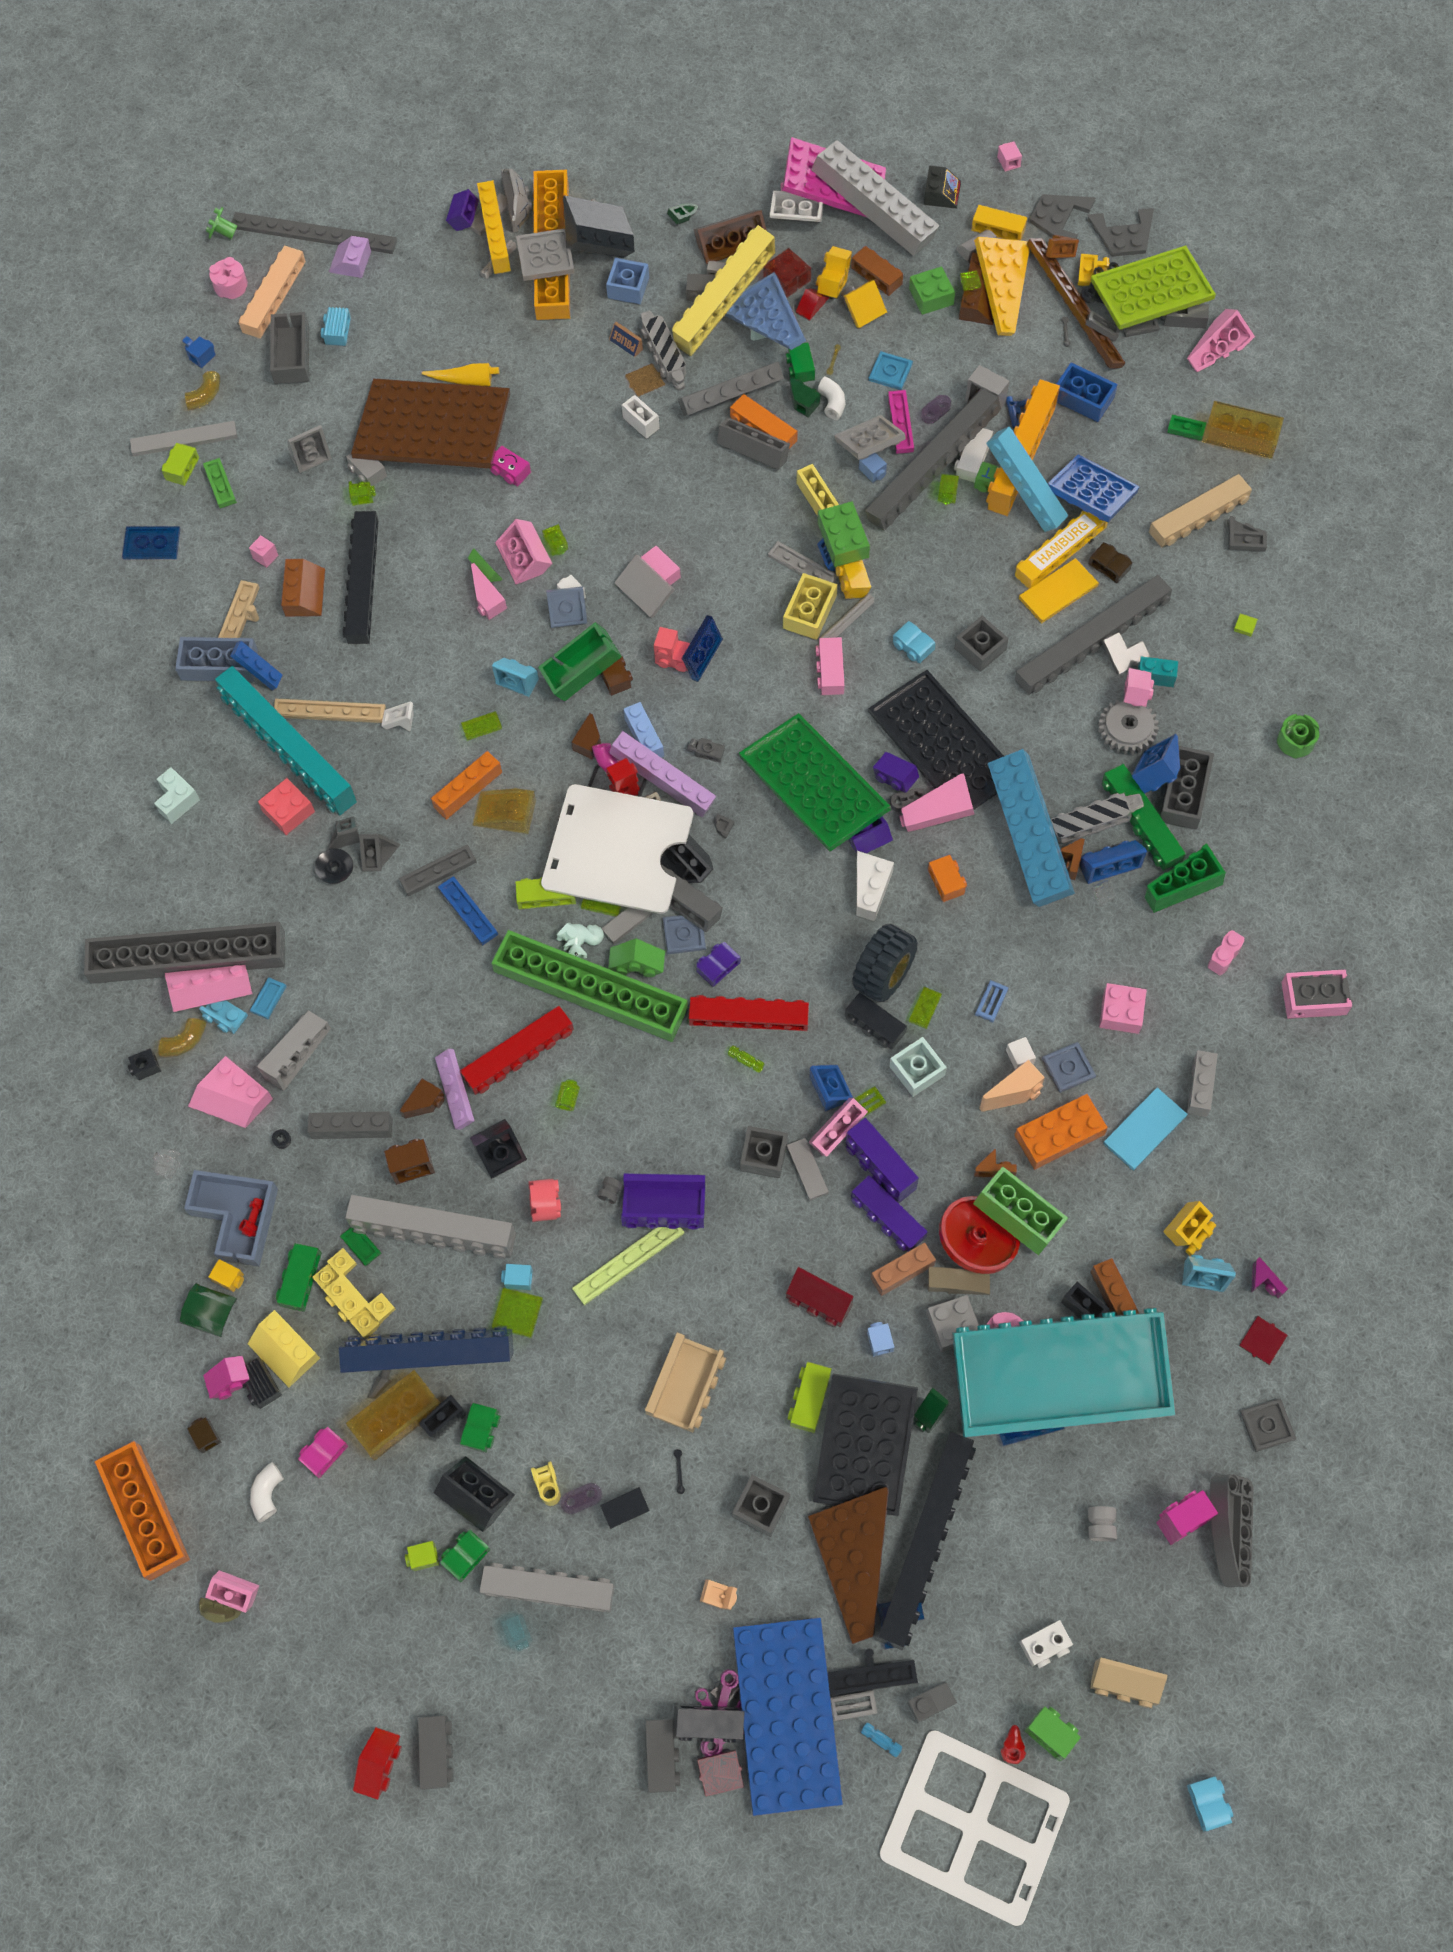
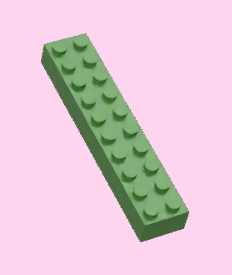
M510 930L507 931L492 961L495 973L670 1042H673L688 1010L687 999Z

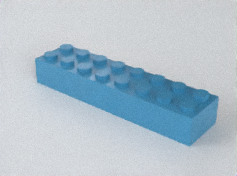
M1024 749L989 762L988 766L1033 903L1041 907L1075 894L1029 754Z

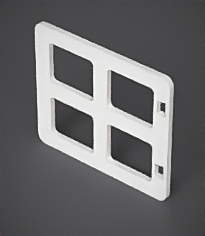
M931 1731L926 1736L880 1850V1857L887 1864L1014 1926H1019L1026 1919L1068 1808L1069 1796L1066 1792L939 1731ZM939 1752L949 1754L985 1772V1780L971 1813H966L925 1792V1785ZM1002 1782H1007L1048 1802L1049 1807L1035 1843H1028L988 1823L987 1817ZM916 1810H921L963 1832L948 1872H942L901 1851L902 1842ZM1050 1815L1057 1817L1052 1831L1045 1828ZM980 1840L1026 1862L1024 1873L1014 1899L1010 1904L964 1881L969 1863ZM1023 1884L1031 1886L1026 1901L1019 1897Z

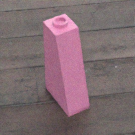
M964 773L902 808L903 815L899 817L902 827L906 826L907 831L910 832L974 815Z

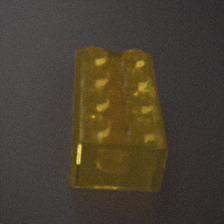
M1214 401L1202 442L1272 459L1284 417Z
M413 1370L346 1422V1425L375 1461L420 1426L418 1422L435 1409L440 1402L417 1372Z

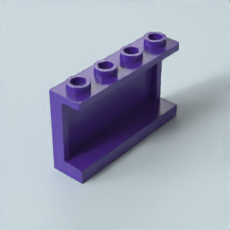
M624 1173L622 1227H647L650 1229L667 1227L669 1229L689 1228L692 1230L704 1228L705 1175Z

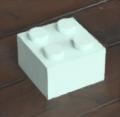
M924 1037L891 1057L889 1065L912 1097L944 1077L947 1069Z

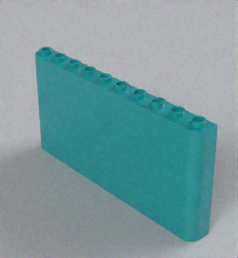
M1146 1308L1144 1313L1137 1314L1136 1310L1123 1311V1315L1115 1316V1312L1102 1313V1317L1097 1318L1094 1317V1314L1081 1315L1082 1319L1074 1320L1073 1316L1061 1317V1321L1053 1322L1052 1318L1040 1319V1323L1032 1324V1320L1019 1321L1017 1326H1011V1322L998 1323L997 1328H990V1325H978L977 1330H969V1327L956 1328V1332H952L963 1436L972 1437L1175 1415L1164 1312H1157L1156 1308Z

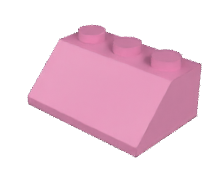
M515 519L495 542L515 584L544 574L552 565L532 522Z

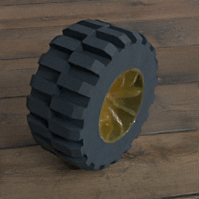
M886 924L879 928L865 946L866 948L861 953L860 959L856 964L852 978L853 987L877 1002L888 1000L896 992V989L899 988L908 970H910L918 949V942L915 936L893 924Z

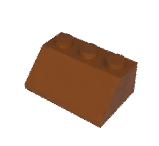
M285 559L281 604L285 617L322 616L325 568L305 559Z

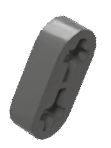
M919 788L908 790L907 793H896L891 797V808L896 812H902V808L917 800L914 798L915 794L920 798L926 794ZM897 799H899V801L902 802L901 806H899V804L896 803Z

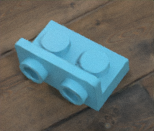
M226 1000L199 1008L203 1014L201 1017L209 1023L214 1021L218 1024L217 1027L225 1033L230 1031L234 1034L248 1016L246 1012Z

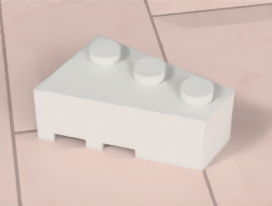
M857 851V916L875 921L893 873L894 862Z

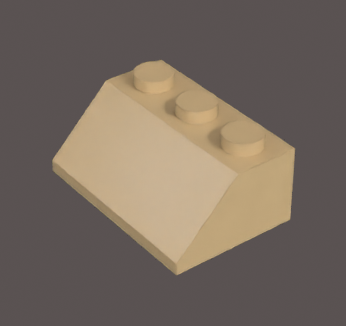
M1100 1657L1094 1664L1090 1689H1094L1095 1694L1108 1697V1693L1117 1695V1700L1130 1703V1699L1139 1701V1706L1152 1709L1153 1705L1156 1706L1160 1702L1167 1675Z

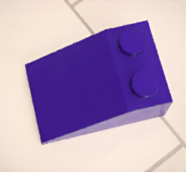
M882 816L848 840L856 853L859 851L867 854L893 841L888 823Z

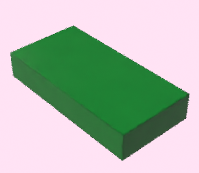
M350 1227L340 1236L365 1267L382 1254L366 1234L355 1233L354 1228Z

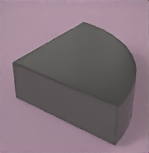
M717 814L716 829L726 839L735 822Z

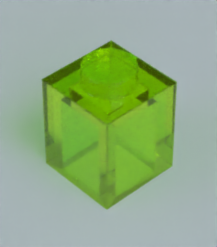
M941 474L938 502L955 504L959 476Z

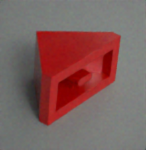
M805 289L796 309L798 315L809 321L829 299V296L817 293L818 290Z

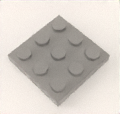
M565 229L516 236L523 281L574 274L571 249L566 248Z
M882 415L834 435L836 442L858 460L865 459L875 452H881L885 448L897 445L906 439L905 433Z

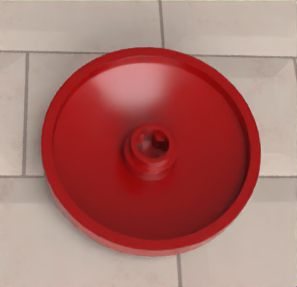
M978 1196L960 1198L946 1209L940 1220L939 1236L944 1250L955 1263L974 1273L992 1274L1005 1269L1017 1255L1020 1241L973 1204Z

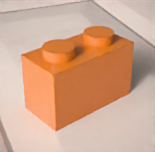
M951 855L931 861L928 865V872L943 902L964 895L967 887L965 878L961 877L958 872V863L952 859Z

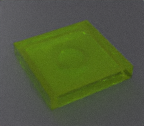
M503 1288L491 1326L492 1329L497 1326H507V1329H512V1334L532 1338L543 1297Z

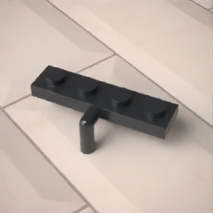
M868 1648L864 1653L866 1667L827 1673L830 1696L917 1684L915 1661L909 1660L874 1665V1651Z

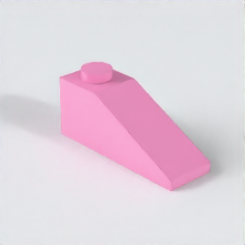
M473 563L471 568L478 602L477 610L481 616H486L490 620L507 609L506 601L475 563Z

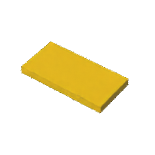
M1075 558L1020 594L1019 600L1041 623H1044L1096 588L1099 582Z

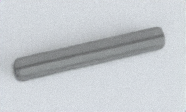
M867 594L820 638H836L874 603V597Z

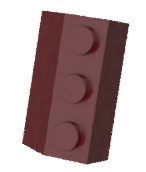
M800 1267L796 1269L786 1292L789 1304L797 1308L799 1306L804 1307L809 1315L824 1318V1322L832 1327H836V1325L841 1327L853 1306V1295Z

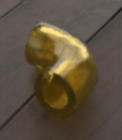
M215 371L205 372L202 385L197 390L185 392L188 410L203 407L215 398L220 387L219 373Z
M196 1018L187 1019L184 1030L175 1037H162L160 1039L159 1055L161 1057H173L191 1051L200 1042L206 1028V1022Z

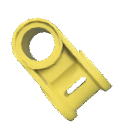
M550 1461L548 1465L537 1469L531 1468L542 1501L548 1506L557 1504L561 1496L552 1462ZM548 1490L556 1492L555 1496L551 1499L545 1498V1493Z

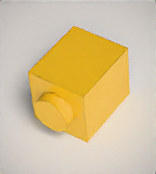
M220 1259L208 1276L212 1282L232 1292L236 1288H240L244 1281V1274L240 1269Z

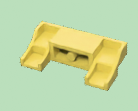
M342 1248L327 1261L328 1264L316 1273L313 1279L327 1294L325 1297L326 1301L332 1307L336 1305L340 1309L338 1315L343 1321L349 1320L363 1338L366 1339L396 1309L382 1293L370 1303L363 1298L345 1277L357 1264L345 1249Z

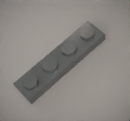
M467 844L400 877L399 880L409 897L477 863Z

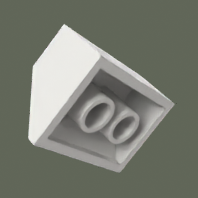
M773 191L770 218L822 222L823 202L813 201L785 191Z

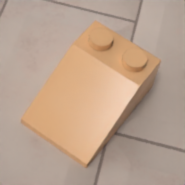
M1027 1060L983 1095L979 1109L983 1112L1025 1103L1029 1099L1033 1101L1041 1094L1040 1090L1043 1088L1042 1084L1045 1077Z

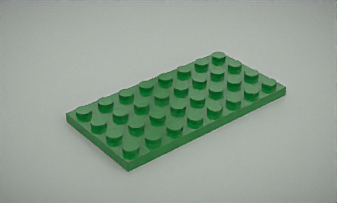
M799 713L739 752L740 758L829 852L891 811V806Z

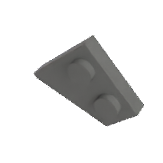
M1230 516L1229 550L1266 551L1267 532L1254 528L1248 523L1242 524L1235 520L1236 517Z

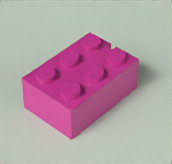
M1194 1490L1180 1500L1179 1503L1176 1501L1159 1514L1160 1519L1156 1523L1170 1545L1187 1536L1186 1533H1192L1208 1523L1218 1512L1203 1490L1199 1493Z

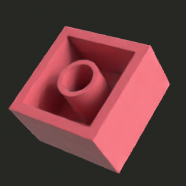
M288 778L258 801L261 810L285 835L315 812L312 803Z

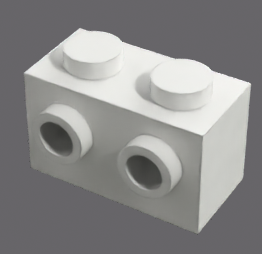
M636 395L622 404L623 418L646 439L659 429V416Z
M1060 1620L1019 1642L1031 1666L1038 1665L1039 1668L1049 1664V1658L1056 1654L1058 1658L1070 1652L1068 1648L1073 1645Z

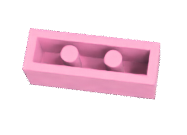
M842 637L819 638V645H816V657H820V661L817 662V673H821V678H817L818 689H821L822 695L844 694Z
M848 1098L812 1137L809 1143L822 1156L827 1157L845 1138L847 1131L854 1127L868 1111L854 1098Z

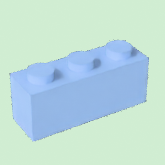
M641 702L624 708V719L634 739L659 757H664L663 745Z

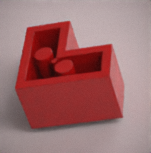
M375 1727L358 1759L353 1787L354 1792L378 1800L381 1793L387 1791L391 1780L388 1778V1775L391 1773L394 1764L393 1760L399 1758L402 1746H399L400 1735Z

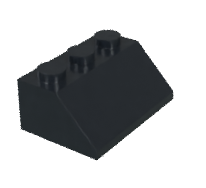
M466 1456L442 1475L434 1491L435 1495L482 1532L495 1522L515 1496L514 1493Z

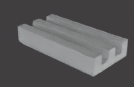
M873 1691L830 1698L833 1722L877 1714ZM870 1696V1701L835 1706V1702ZM865 1706L872 1707V1710L837 1716V1711Z

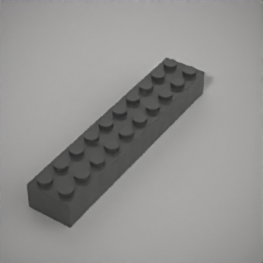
M280 922L85 939L84 975L91 984L165 977V973L235 965H245L247 970L285 967V931Z

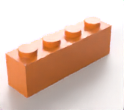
M745 394L730 407L731 419L790 443L789 449L797 442L798 431Z
M486 751L431 798L434 809L447 820L502 773L500 762Z

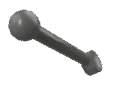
M1062 317L1065 335L1064 346L1068 347L1070 345L1067 329L1069 319L1068 317Z

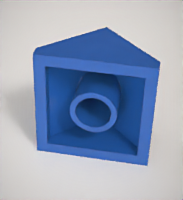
M838 1065L810 1067L809 1077L825 1111L843 1105L848 1098H853Z

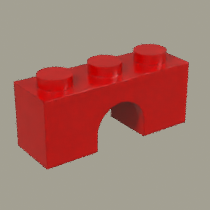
M625 758L606 768L607 777L612 783L609 785V791L638 796V791L640 790L637 784L639 780L636 775L638 771L634 763L630 764L628 759Z

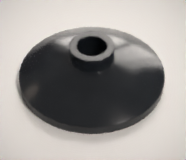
M334 848L324 851L319 855L315 863L317 876L328 884H338L345 881L353 871V860L342 849ZM333 867H339L338 870L332 871Z

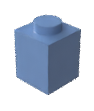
M876 453L859 460V470L872 483L885 477L887 463Z

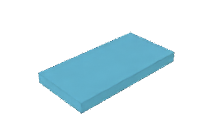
M1156 1088L1103 1144L1134 1171L1188 1114L1159 1088Z

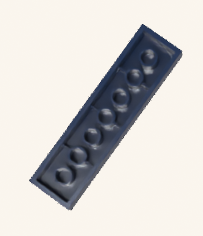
M507 1326L494 1327V1330H486L485 1327L474 1328L471 1332H465V1329H454L452 1333L436 1330L432 1331V1334L423 1335V1332L410 1333L411 1336L393 1333L390 1334V1337H381V1334L369 1335V1338L361 1339L360 1336H350L339 1347L340 1373L510 1362L514 1354L512 1329H507Z

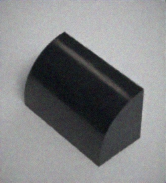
M640 1487L600 1505L610 1529L650 1511Z

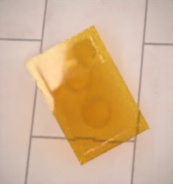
M518 788L481 791L473 826L529 834L536 804L535 792Z

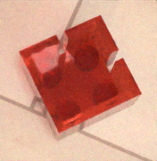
M790 248L773 258L763 267V278L775 272L787 298L797 291V287L801 289L811 281V267Z

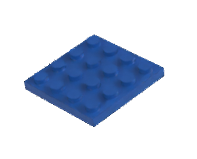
M1079 454L1047 483L1055 496L1063 498L1068 503L1074 504L1083 511L1091 513L1106 522H1109L1138 493L1140 488L1138 485Z

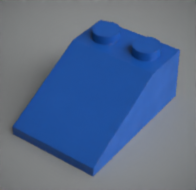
M1174 734L1144 751L1132 774L1133 779L1144 794L1149 791L1154 792L1166 782L1169 784L1177 778L1180 770L1178 736Z

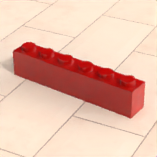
M703 995L690 997L689 1026L808 1031L809 1002L803 1000L788 1002L783 999L767 1001L763 998L746 1000L743 997L726 999L723 996L707 998Z
M557 1006L461 1069L460 1073L475 1095L478 1093L482 1094L494 1082L498 1083L504 1080L509 1072L519 1070L527 1060L532 1061L544 1049H551L559 1039L569 1037L574 1030L573 1023L562 1008Z

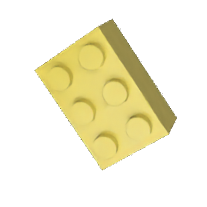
M803 573L783 616V629L817 640L837 597V584Z

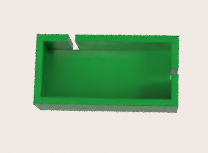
M594 622L554 654L555 658L564 663L563 665L550 657L538 667L554 695L564 702L622 657L615 644L612 643L613 641L607 631L598 623Z

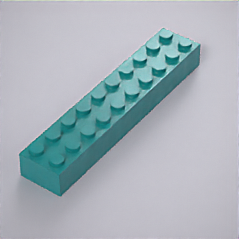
M233 666L215 678L218 685L216 689L222 695L220 696L222 701L226 705L230 704L233 707V712L238 717L242 716L244 718L243 721L249 729L253 727L256 730L255 734L261 741L265 739L268 742V748L273 753L276 751L279 754V759L285 765L288 763L291 766L290 769L295 776L298 777L300 775L303 778L302 782L308 789L312 787L315 790V796L320 801L324 800L327 803V808L332 813L336 812L340 816L357 802L351 785Z

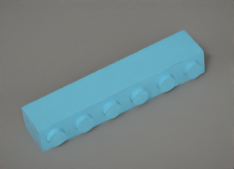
M1009 426L998 431L986 443L1044 532L1057 528L1068 517V514L1011 427Z

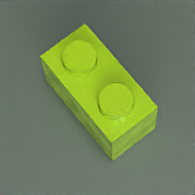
M180 443L175 444L174 448L170 450L166 463L162 466L165 480L186 485L199 460L196 448Z

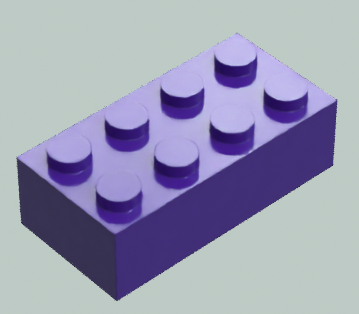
M866 1117L847 1131V1146L845 1148L851 1156L855 1155L860 1160L858 1163L864 1171L868 1170L873 1175L872 1178L879 1185H882L898 1203L902 1202L917 1189L919 1177Z

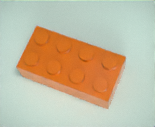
M1085 1094L1017 1128L1014 1136L1035 1170L1104 1136L1108 1127L1088 1094Z

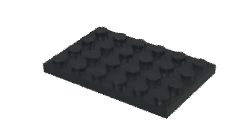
M832 1374L813 1502L837 1506L888 1487L887 1515L899 1516L918 1387Z

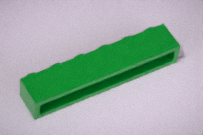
M1125 764L1104 773L1102 786L1111 795L1117 793H1124L1125 796L1141 795L1144 806L1131 813L1132 817L1129 822L1133 826L1134 834L1142 839L1143 846L1147 852L1150 851L1153 855L1155 865L1165 871L1182 862L1186 855L1185 851L1133 779Z

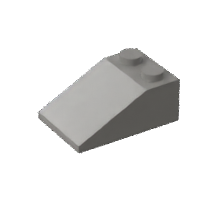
M321 425L288 439V450L299 473L332 459Z

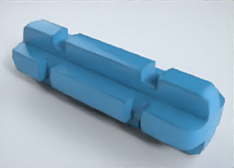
M866 1723L861 1733L867 1738H872L871 1741L884 1750H889V1753L894 1757H898L902 1751V1746L897 1742L893 1743L892 1739L878 1729L876 1731L874 1726Z

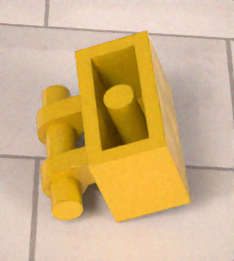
M1200 1201L1188 1202L1163 1232L1176 1246L1189 1245L1185 1252L1191 1256L1202 1248V1243L1206 1238L1211 1237L1216 1224L1209 1221L1213 1215Z

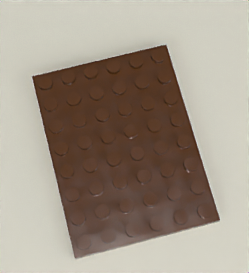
M373 378L352 448V458L492 469L510 397V388Z

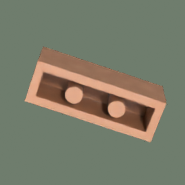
M923 1243L872 1272L871 1280L880 1295L883 1296L925 1272L929 1267H933L936 1259L926 1243Z

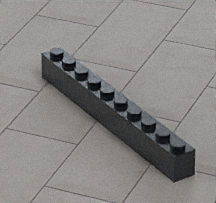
M951 1431L949 1433L877 1640L899 1650H903L904 1645L909 1646L913 1636V1633L909 1632L911 1625L917 1624L920 1612L916 1611L918 1604H923L926 1598L925 1584L926 1582L931 1583L935 1571L931 1569L933 1561L938 1562L942 1551L938 1548L940 1540L945 1542L949 1530L945 1528L947 1520L952 1521L956 1510L952 1507L954 1499L959 1501L963 1489L959 1487L961 1479L966 1480L970 1469L966 1467L968 1459L973 1460L976 1448L973 1447L974 1440Z

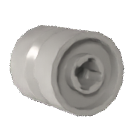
M1107 1506L1089 1507L1088 1519L1092 1523L1088 1527L1089 1540L1116 1541L1117 1527L1112 1525L1116 1522V1508Z

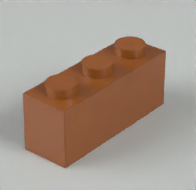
M864 246L852 257L851 269L868 281L874 280L877 288L886 295L890 296L903 284V273L901 270L895 268L886 259L880 257L867 246Z
M1111 1258L1094 1265L1090 1272L1107 1307L1110 1309L1109 1311L1115 1312V1316L1123 1315V1311L1136 1310V1314L1139 1313L1113 1259Z

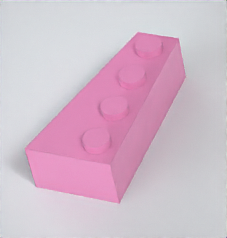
M245 965L165 973L173 1012L252 994Z

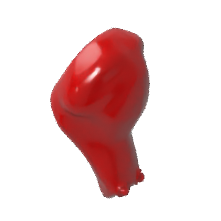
M1017 1725L1011 1726L1001 1749L1003 1759L1010 1764H1019L1026 1756L1025 1745Z

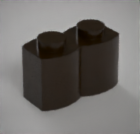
M1103 542L1090 556L1088 564L1118 584L1131 569L1133 562L1127 555L1118 553L1113 545Z

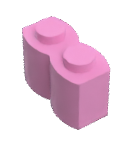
M1233 930L1229 931L1224 936L1221 945L1214 951L1208 963V969L1218 975L1224 974L1231 961L1238 955L1244 943V937Z

